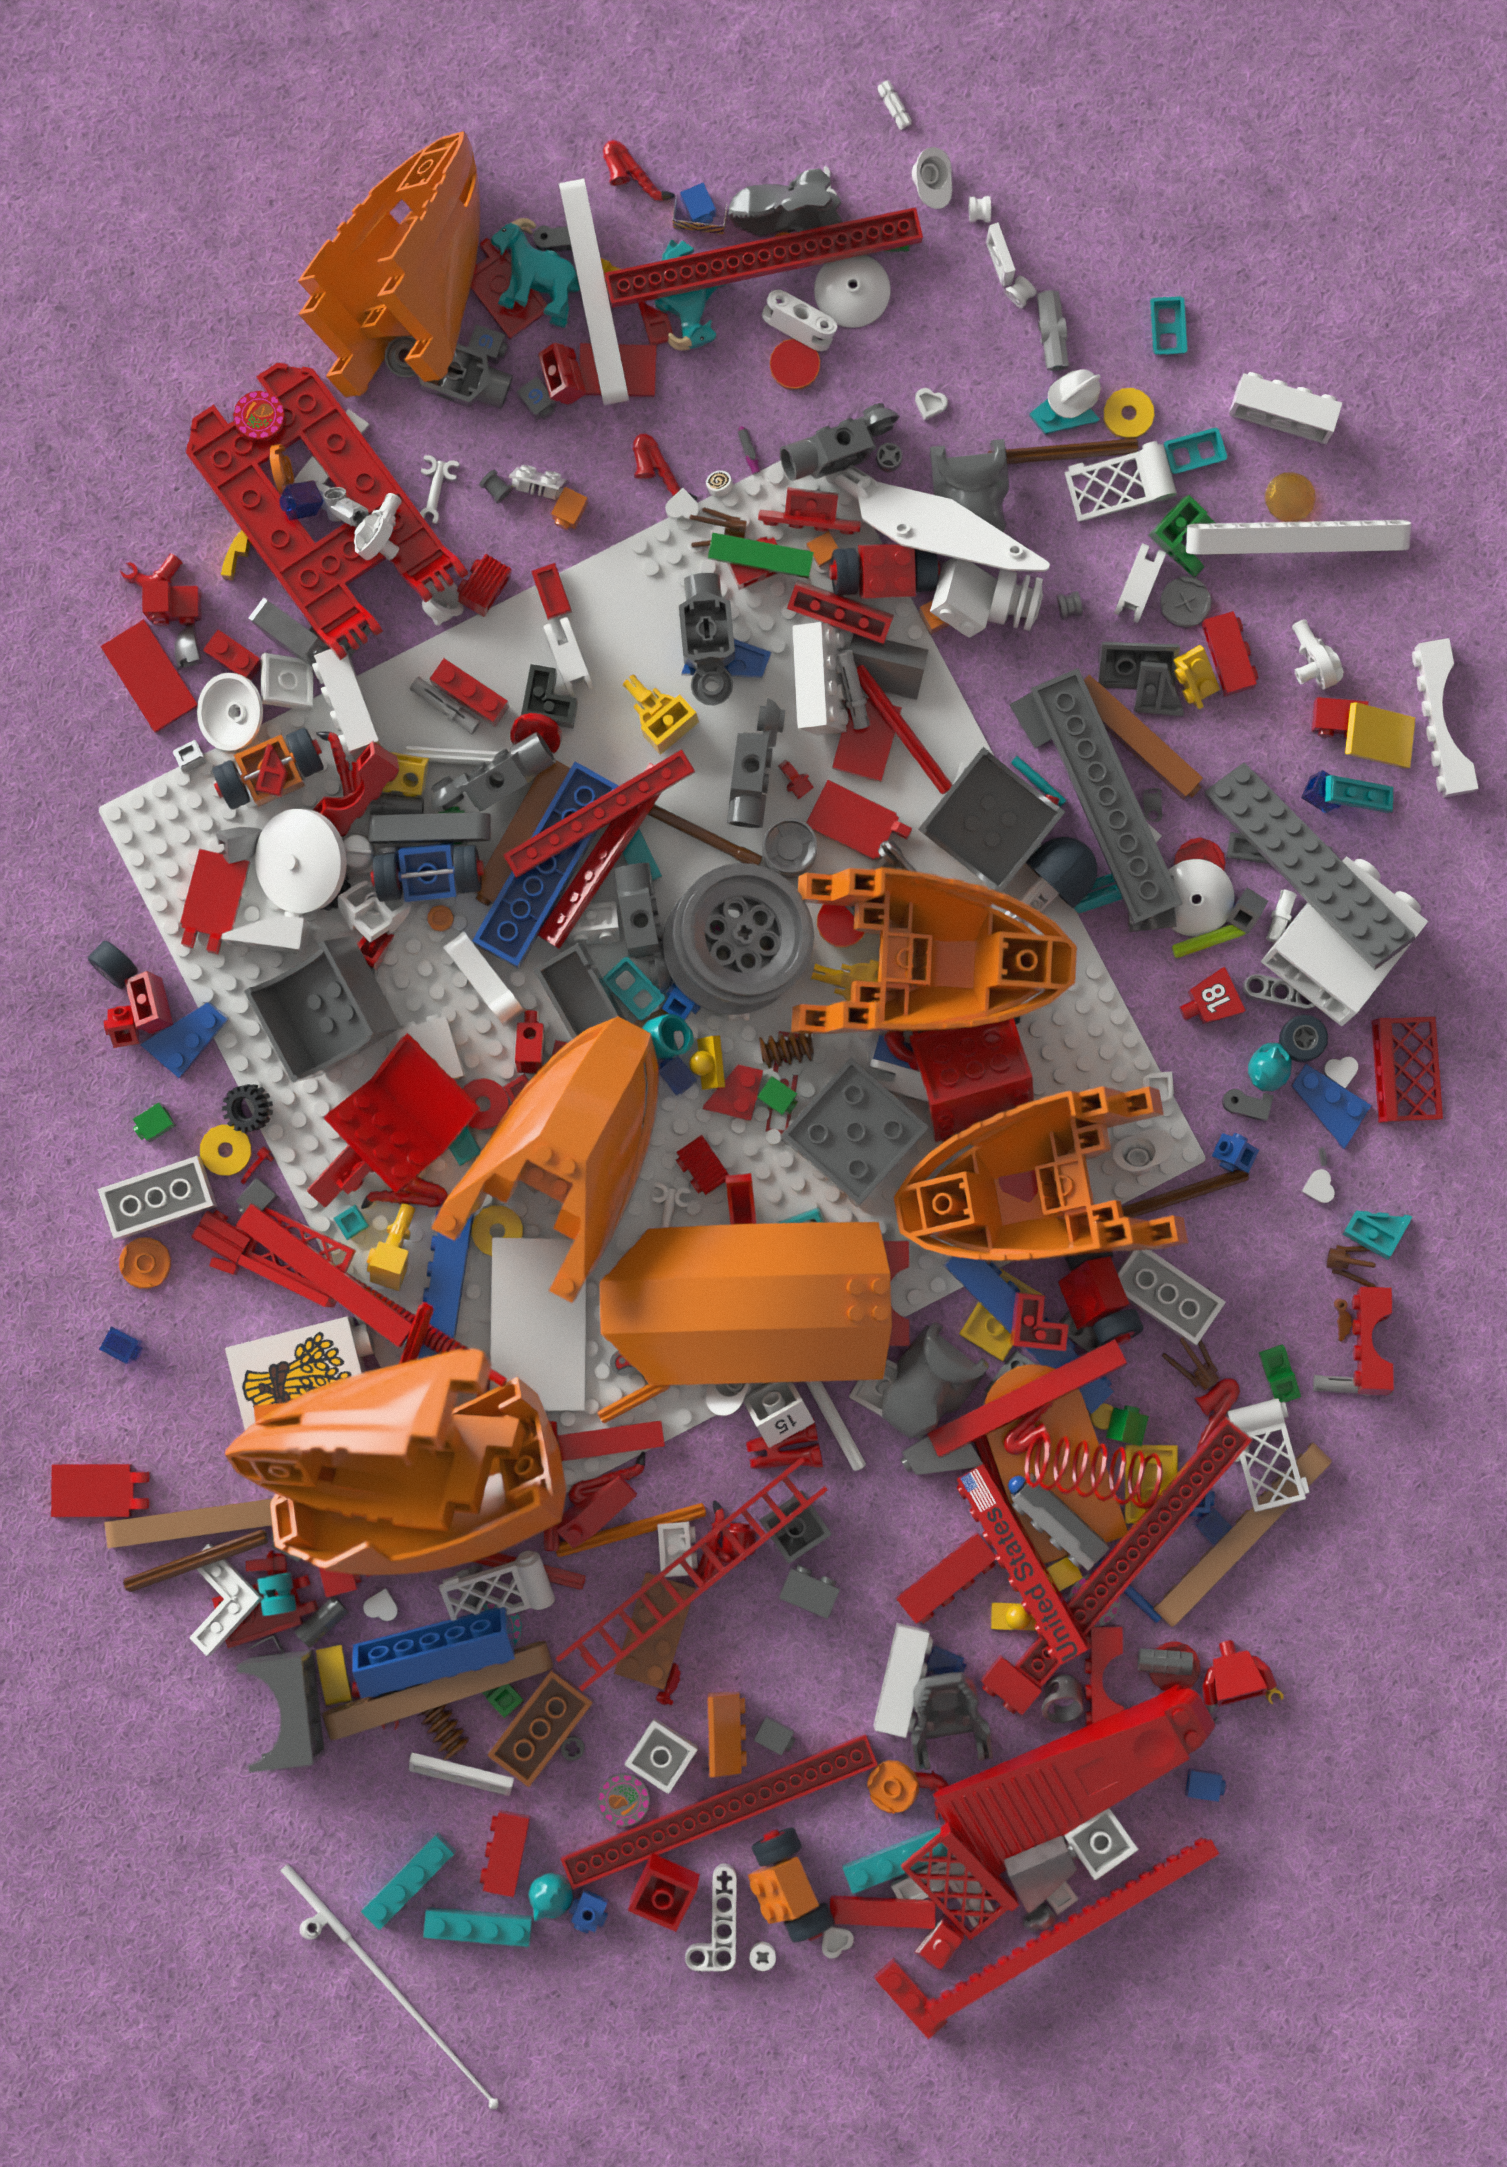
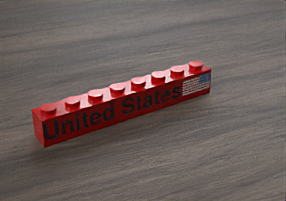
M984 1463L957 1478L959 1494L964 1500L968 1499L972 1506L969 1509L972 1517L977 1523L981 1522L985 1530L982 1534L986 1542L990 1546L993 1545L998 1553L995 1555L997 1562L1002 1569L1006 1568L1011 1577L1008 1578L1013 1590L1015 1592L1019 1591L1024 1599L1021 1601V1604L1028 1615L1032 1614L1036 1621L1034 1627L1041 1638L1045 1637L1050 1647L1047 1650L1053 1661H1058L1062 1665L1091 1649L1092 1647L989 1464Z

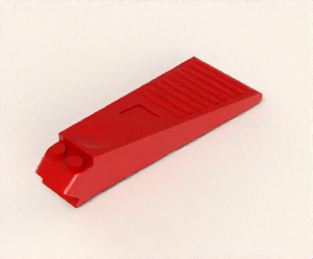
M1180 1684L1154 1698L940 1789L933 1794L936 1800L935 1805L945 1823L949 1821L999 1875L1007 1870L1004 1862L1005 1859L1061 1835L1064 1836L1189 1760L1188 1755L1203 1745L1215 1729V1723L1199 1694L1191 1689H1182Z

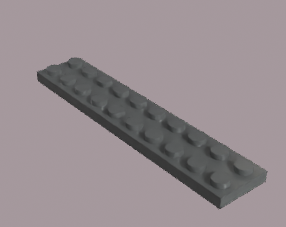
M1079 668L1032 687L1030 691L1133 924H1138L1182 905V900Z
M1245 762L1204 791L1205 797L1374 970L1415 941V934Z

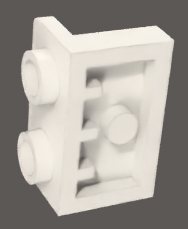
M616 901L589 904L568 935L569 946L572 947L577 943L587 946L620 941Z
M689 1521L658 1524L661 1571L691 1548L692 1542H696L695 1527H690ZM692 1553L685 1560L692 1569H698L697 1553ZM679 1564L666 1574L665 1577L688 1575V1573Z

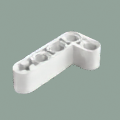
M462 932L443 947L503 1026H506L524 1012L523 1007L465 932Z
M720 1864L713 1872L712 1943H695L689 1946L686 1951V1964L695 1971H727L735 1964L736 1871L730 1864ZM722 1871H727L728 1876H732V1878L727 1880V1890H722V1879L717 1878V1876L722 1874ZM721 1897L729 1898L732 1902L731 1907L727 1910L720 1909L717 1906L718 1899ZM721 1924H727L732 1931L728 1936H720L717 1933V1927ZM693 1951L703 1952L705 1955L704 1960L700 1963L693 1962L690 1958V1954ZM720 1951H727L730 1953L731 1959L727 1963H720L716 1955Z

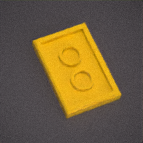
M1351 703L1345 754L1400 768H1410L1416 717L1360 703Z
M999 1268L1002 1271L1000 1277L1006 1283L1009 1280L1012 1281L1020 1289V1293L1043 1295ZM978 1302L959 1335L999 1360L1004 1361L1013 1346L1010 1344L1011 1334Z
M1125 1445L1127 1455L1125 1499L1130 1496L1128 1492V1470L1133 1455L1139 1450L1143 1452L1145 1458L1152 1453L1158 1455L1163 1470L1160 1494L1178 1473V1445H1142V1447ZM1138 1456L1133 1470V1489L1140 1470V1456ZM1151 1458L1148 1462L1142 1479L1141 1497L1143 1503L1150 1498L1157 1481L1158 1468L1157 1461L1154 1458ZM1132 1501L1125 1504V1523L1135 1524L1146 1510L1135 1507Z

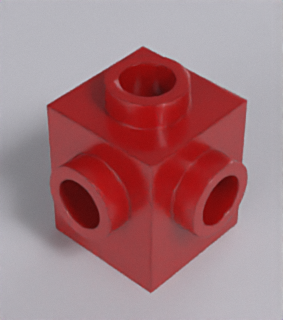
M131 1005L108 1009L107 1020H104V1030L106 1035L110 1036L113 1048L139 1044V1030L141 1029L135 1026Z

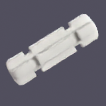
M885 81L878 86V91L881 97H884V102L893 118L896 117L895 122L899 129H904L911 125V118L908 113H905L906 109L897 93L893 92L894 88L891 82Z

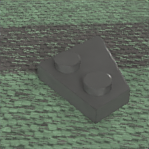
M1141 661L1134 712L1174 716L1184 715L1183 706L1167 663Z

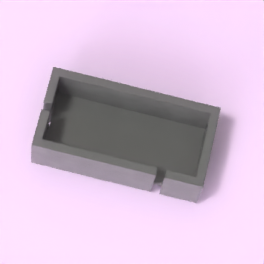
M577 943L533 969L572 1039L586 1029L619 1016L626 1020L599 970L590 967L595 963L582 943Z

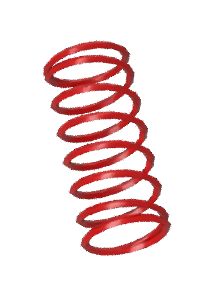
M1041 1431L1034 1436L1030 1443L1025 1461V1477L1029 1487L1033 1489L1039 1484L1045 1491H1049L1057 1486L1060 1492L1065 1495L1072 1493L1076 1489L1079 1496L1087 1498L1094 1493L1098 1500L1102 1502L1113 1497L1117 1504L1125 1505L1132 1501L1135 1507L1145 1510L1150 1508L1158 1497L1163 1470L1162 1463L1155 1453L1145 1458L1143 1452L1139 1450L1133 1455L1128 1470V1492L1130 1496L1125 1500L1118 1499L1116 1492L1122 1483L1126 1469L1127 1455L1123 1447H1119L1112 1457L1109 1473L1111 1492L1104 1497L1097 1490L1103 1480L1108 1461V1450L1104 1443H1101L1094 1452L1091 1464L1092 1489L1087 1493L1081 1492L1079 1489V1484L1084 1477L1089 1459V1446L1086 1440L1083 1439L1077 1445L1072 1465L1074 1485L1070 1489H1064L1060 1484L1069 1462L1070 1441L1068 1437H1062L1056 1447L1054 1456L1055 1481L1049 1486L1044 1485L1042 1480L1045 1477L1050 1459L1051 1436L1049 1433ZM1040 1437L1035 1456L1037 1481L1032 1483L1030 1479V1461L1034 1446ZM1045 1441V1458L1040 1473V1455L1043 1442ZM1065 1441V1456L1059 1473V1456ZM1084 1445L1083 1464L1077 1478L1078 1458L1080 1450ZM1101 1449H1103L1102 1466L1096 1481L1097 1459ZM1121 1452V1469L1117 1482L1114 1486L1115 1465L1118 1455ZM1138 1456H1140V1470L1133 1489V1470ZM1151 1458H1154L1157 1461L1158 1468L1157 1481L1150 1498L1143 1503L1141 1497L1142 1479L1148 1462Z

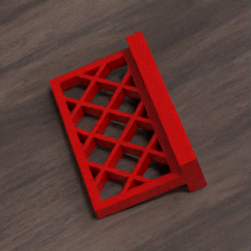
M1436 1016L1388 1017L1371 1020L1378 1123L1443 1119ZM1429 1022L1430 1033L1423 1039L1414 1029L1420 1023ZM1392 1024H1401L1407 1030L1400 1040L1393 1035ZM1410 1034L1421 1043L1413 1053L1403 1044ZM1423 1047L1431 1052L1432 1059L1426 1065L1416 1056ZM1398 1048H1401L1409 1056L1402 1066L1394 1060V1053ZM1412 1060L1422 1068L1415 1078L1405 1070ZM1425 1072L1433 1078V1085L1428 1091L1418 1082ZM1401 1073L1411 1082L1403 1092L1396 1086V1078ZM1414 1085L1424 1094L1417 1104L1407 1096V1093ZM1427 1098L1435 1104V1114L1427 1115L1420 1108ZM1402 1099L1413 1108L1407 1116H1398V1104Z
M265 1207L264 1212L269 1216L277 1218L278 1223L286 1229L298 1228L302 1241L309 1246V1241L316 1238L320 1239L324 1251L319 1253L321 1255L326 1254L327 1259L333 1264L332 1251L340 1249L347 1252L343 1263L336 1265L347 1273L355 1255V1249L269 1207ZM253 1237L251 1238L245 1254L240 1255L237 1264L323 1307L335 1308L337 1303L335 1299L295 1269L294 1271L290 1270L292 1268L290 1265H280L274 1253L270 1251V1253L262 1256L255 1253L258 1241Z
M948 1821L940 1827L941 1832L902 1863L901 1868L971 1941L1008 1909L1012 1912L1017 1908L1019 1901L1013 1889ZM942 1842L947 1848V1857L932 1856L933 1848ZM917 1861L928 1862L927 1873H915L911 1866ZM931 1863H946V1874H931ZM950 1863H962L965 1867L964 1875L949 1874ZM930 1879L945 1880L944 1891H932ZM949 1880L964 1881L963 1892H948ZM967 1881L979 1882L982 1885L981 1893H967ZM947 1898H962L961 1910L949 1909ZM966 1899H981L980 1910H965ZM984 1900H996L1000 1906L994 1911H984ZM964 1916H979V1924L969 1930L964 1924Z

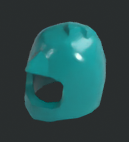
M662 1015L647 1021L642 1026V1029L650 1032L652 1035L657 1059L664 1060L685 1054L694 1043L692 1030L685 1020L678 1015ZM675 1031H681L684 1037L683 1045L679 1050L674 1038Z
M1263 1044L1254 1052L1248 1063L1247 1072L1251 1083L1261 1091L1278 1090L1287 1083L1291 1076L1292 1060L1281 1044Z
M547 1873L536 1878L531 1884L528 1893L530 1904L533 1907L534 1921H539L543 1918L555 1919L562 1916L571 1907L573 1901L571 1884L561 1874Z

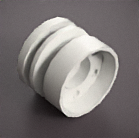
M1000 569L987 621L1004 625L1008 615H1013V628H1018L1021 617L1025 618L1023 630L1030 631L1031 626L1038 617L1043 597V579L1036 577L1034 587L1030 588L1028 587L1030 575H1026L1022 585H1017V572Z

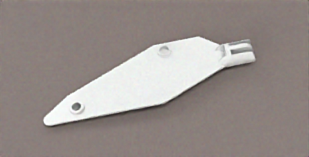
M850 465L849 468L845 469L835 479L837 486L859 500L862 520L901 546L1008 571L1045 572L1050 567L1048 561L952 499L877 482L874 478L853 465Z

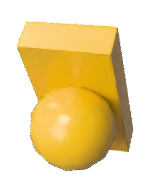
M720 1035L697 1039L698 1051L689 1058L690 1070L694 1074L701 1076L702 1090L725 1087Z
M991 1603V1629L1036 1631L1034 1617L1032 1614L1028 1615L1021 1603Z

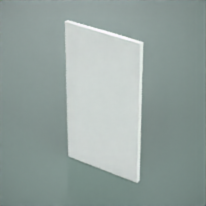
M495 1237L492 1238L491 1368L508 1378L507 1382L516 1377L520 1378L538 1393L544 1410L585 1411L586 1281L573 1303L549 1291L575 1240ZM490 1380L491 1391L499 1385Z

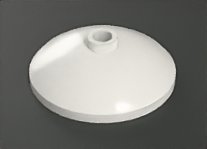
M867 255L828 262L823 265L816 277L814 286L815 300L820 311L833 318L837 325L847 328L863 327L878 319L886 309L890 298L889 278L883 267ZM855 282L858 286L855 289H851L848 284Z
M236 673L220 674L212 678L203 688L198 701L197 717L200 729L207 741L218 749L235 751L246 747L258 734L263 718L262 701L257 688L246 677Z
M1201 859L1185 860L1171 867L1168 871L1170 876H1174V885L1183 903L1176 907L1177 927L1172 929L1186 936H1200L1219 929L1226 922L1234 906V889L1227 874L1214 863ZM1195 894L1201 896V901L1198 904L1192 902V896Z

